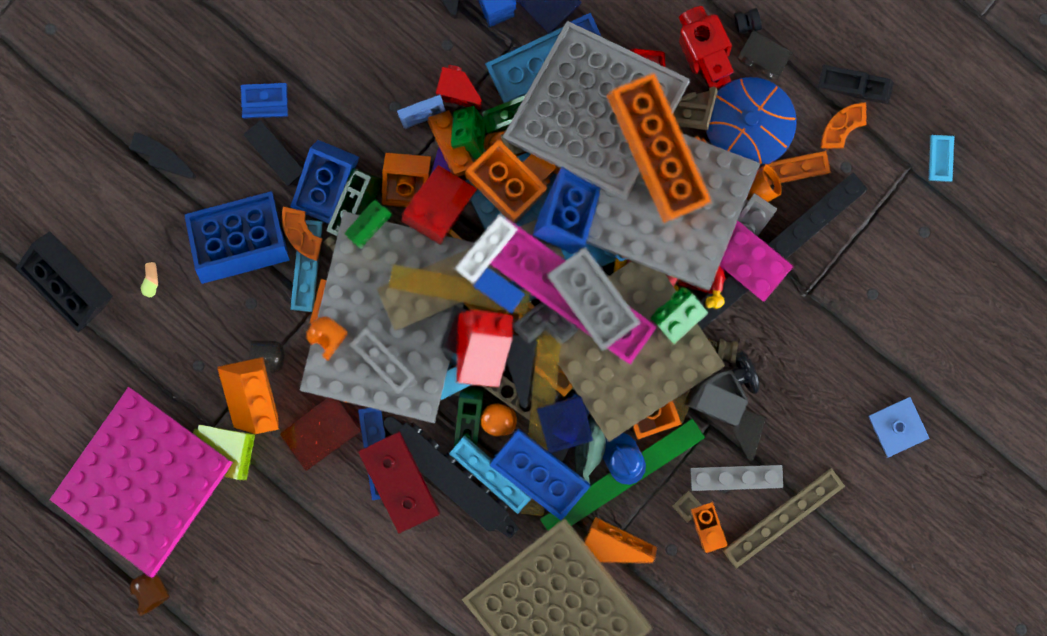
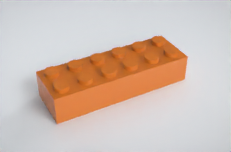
M655 73L612 90L607 95V98L663 224L712 202Z

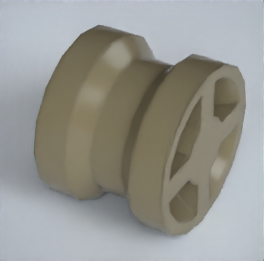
M719 339L717 354L721 360L724 359L730 363H735L738 341L726 342L725 339Z

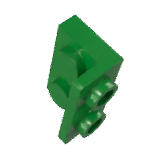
M475 106L454 111L451 146L453 149L465 146V149L475 159H478L484 154L486 126L483 117Z
M374 200L344 234L356 246L362 249L392 214Z

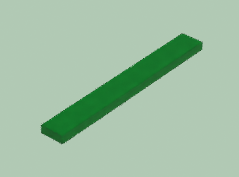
M693 419L641 452L646 463V469L640 480L705 438ZM611 473L607 474L589 487L564 517L570 526L574 525L636 483L630 485L621 484L614 479ZM548 513L540 519L548 531L561 521L552 513Z

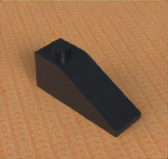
M513 331L506 360L521 406L526 407L530 403L540 336H537L528 344Z

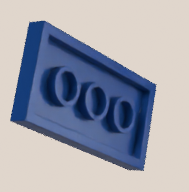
M520 429L515 431L489 463V466L561 521L590 487V483Z

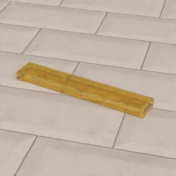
M393 265L389 288L507 311L473 287L476 281L472 283L465 278ZM519 289L525 295L513 312L526 314L530 292Z

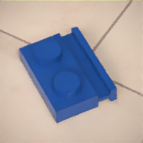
M287 83L241 85L242 118L288 117Z

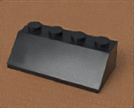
M51 232L34 241L16 267L27 281L78 333L106 307L113 297Z

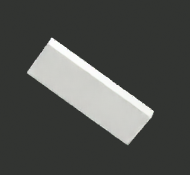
M499 215L455 269L470 282L474 283L518 229Z

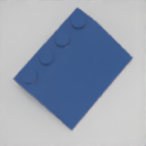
M272 191L184 214L194 267L201 284L290 261Z

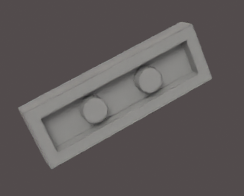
M367 328L350 343L398 394L415 378Z

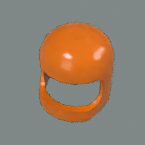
M765 164L757 171L747 195V200H750L754 193L767 202L781 195L780 179L770 165ZM764 171L770 176L774 183L773 190L766 181Z
M322 316L310 325L306 336L311 345L319 344L325 349L322 357L328 361L346 338L348 331L332 318Z
M499 403L491 404L481 414V426L489 435L496 437L512 434L515 430L517 415L514 409Z

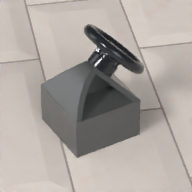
M738 351L735 360L737 367L730 370L716 371L693 386L684 405L724 423L738 426L748 403V399L740 385L744 384L752 394L758 393L760 388L758 375L748 355L743 351Z

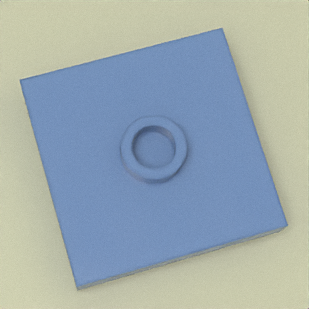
M441 95L400 109L397 112L403 128L406 129L428 121L430 116L446 111Z
M911 397L868 416L887 457L930 439Z

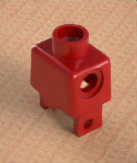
M697 6L682 13L678 17L682 25L679 43L691 71L698 74V71L701 70L709 88H720L731 82L729 75L733 74L734 70L728 57L730 56L732 44L718 15L711 14L707 16L703 6ZM703 37L706 41H698L696 38Z

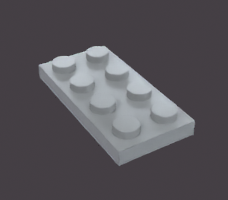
M583 248L547 275L602 351L640 324L639 320L586 248Z

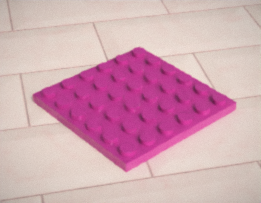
M128 387L50 500L148 576L154 577L233 462L142 395Z

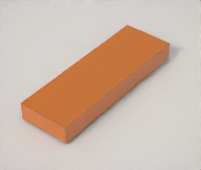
M826 151L778 160L768 164L775 170L781 183L831 173ZM764 171V176L769 186L774 185L770 176Z

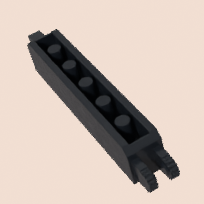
M387 417L385 419L384 427L391 434L400 431L419 471L484 529L487 531L498 530L508 538L514 536L519 527L510 518L507 511L509 506L500 498L495 501L489 495L492 492L483 483L478 486L472 480L475 476L465 467L463 470H460L455 465L458 461L448 452L443 455L438 450L440 445L431 437L426 440L421 435L423 430L414 422L411 425L407 422L403 425L394 417Z

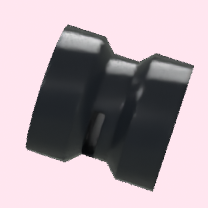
M757 8L750 9L746 13H734L739 35L746 34L749 30H762Z

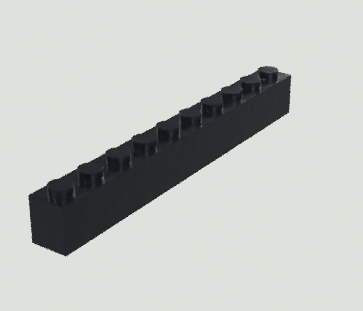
M853 172L767 245L784 259H787L868 189ZM732 275L724 281L723 291H720V295L724 298L722 307L716 309L714 307L707 308L706 299L713 296L711 293L700 301V304L708 312L697 322L701 330L749 291Z

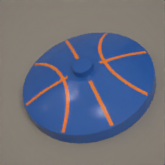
M756 77L736 79L724 85L717 92L709 127L706 130L707 138L711 145L760 163L759 167H762L779 159L789 148L796 131L795 109L788 95L776 84Z

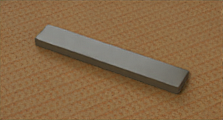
M830 468L722 550L735 569H737L843 489L845 485L833 469Z

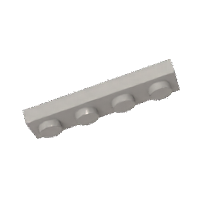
M782 465L690 468L691 491L783 488Z

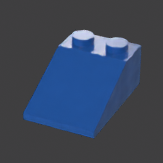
M317 140L309 149L291 208L305 211L307 215L330 223L352 168L356 169L360 157Z
M564 167L560 168L538 215L533 236L573 255L586 244L600 196V187L581 179Z

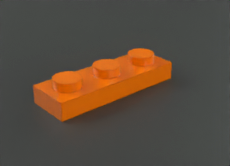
M450 111L428 117L429 126L451 173L457 177L465 175L466 170L473 164V161L465 146L455 149L451 146L453 117Z

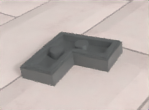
M543 302L539 303L513 324V330L528 344L545 330L561 345L578 332L576 325Z

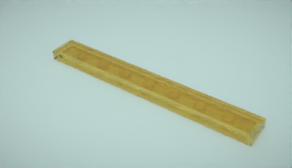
M539 335L528 436L550 452L561 344L552 336ZM531 499L521 510V514L544 516V507L534 499Z

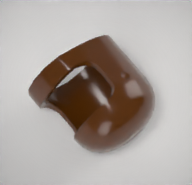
M143 573L137 576L130 584L131 595H135L139 602V607L136 610L140 616L151 612L170 598L161 578L157 574L154 577H150Z

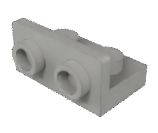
M754 193L750 200H745L738 221L758 236L777 208Z

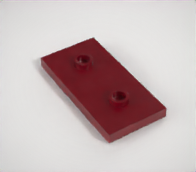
M400 431L358 451L398 534L440 514Z

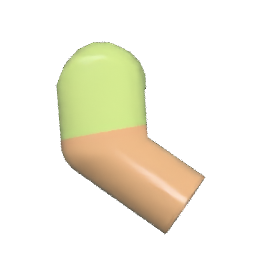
M149 262L145 264L146 276L141 285V292L146 297H153L158 286L156 263Z

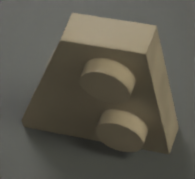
M717 87L709 88L710 91L700 94L693 92L681 97L673 112L677 125L708 130L718 92Z

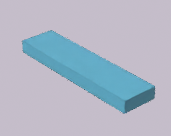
M306 220L308 229L315 236L321 238L323 222ZM296 251L290 310L313 311L319 258L318 261H315Z
M466 436L449 453L517 514L532 499L489 466L492 459Z

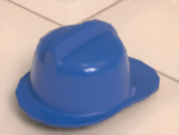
M626 433L618 435L611 441H608L606 438L603 459L611 475L621 484L630 485L638 482L645 473L646 463L634 439Z

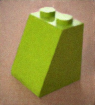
M199 425L198 429H194L193 434L233 462L223 477L247 480L255 439L254 434L206 425Z

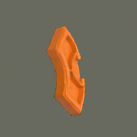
M866 102L850 105L833 116L823 132L820 149L844 148L845 139L848 134L857 127L866 126Z
M283 207L282 224L289 242L305 257L318 261L323 239L315 236L308 229L306 212Z

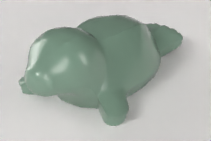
M592 415L584 422L577 435L575 445L576 473L588 483H590V473L603 459L606 448L605 435Z

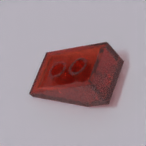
M327 398L280 433V435L307 471L361 433V429L340 400Z

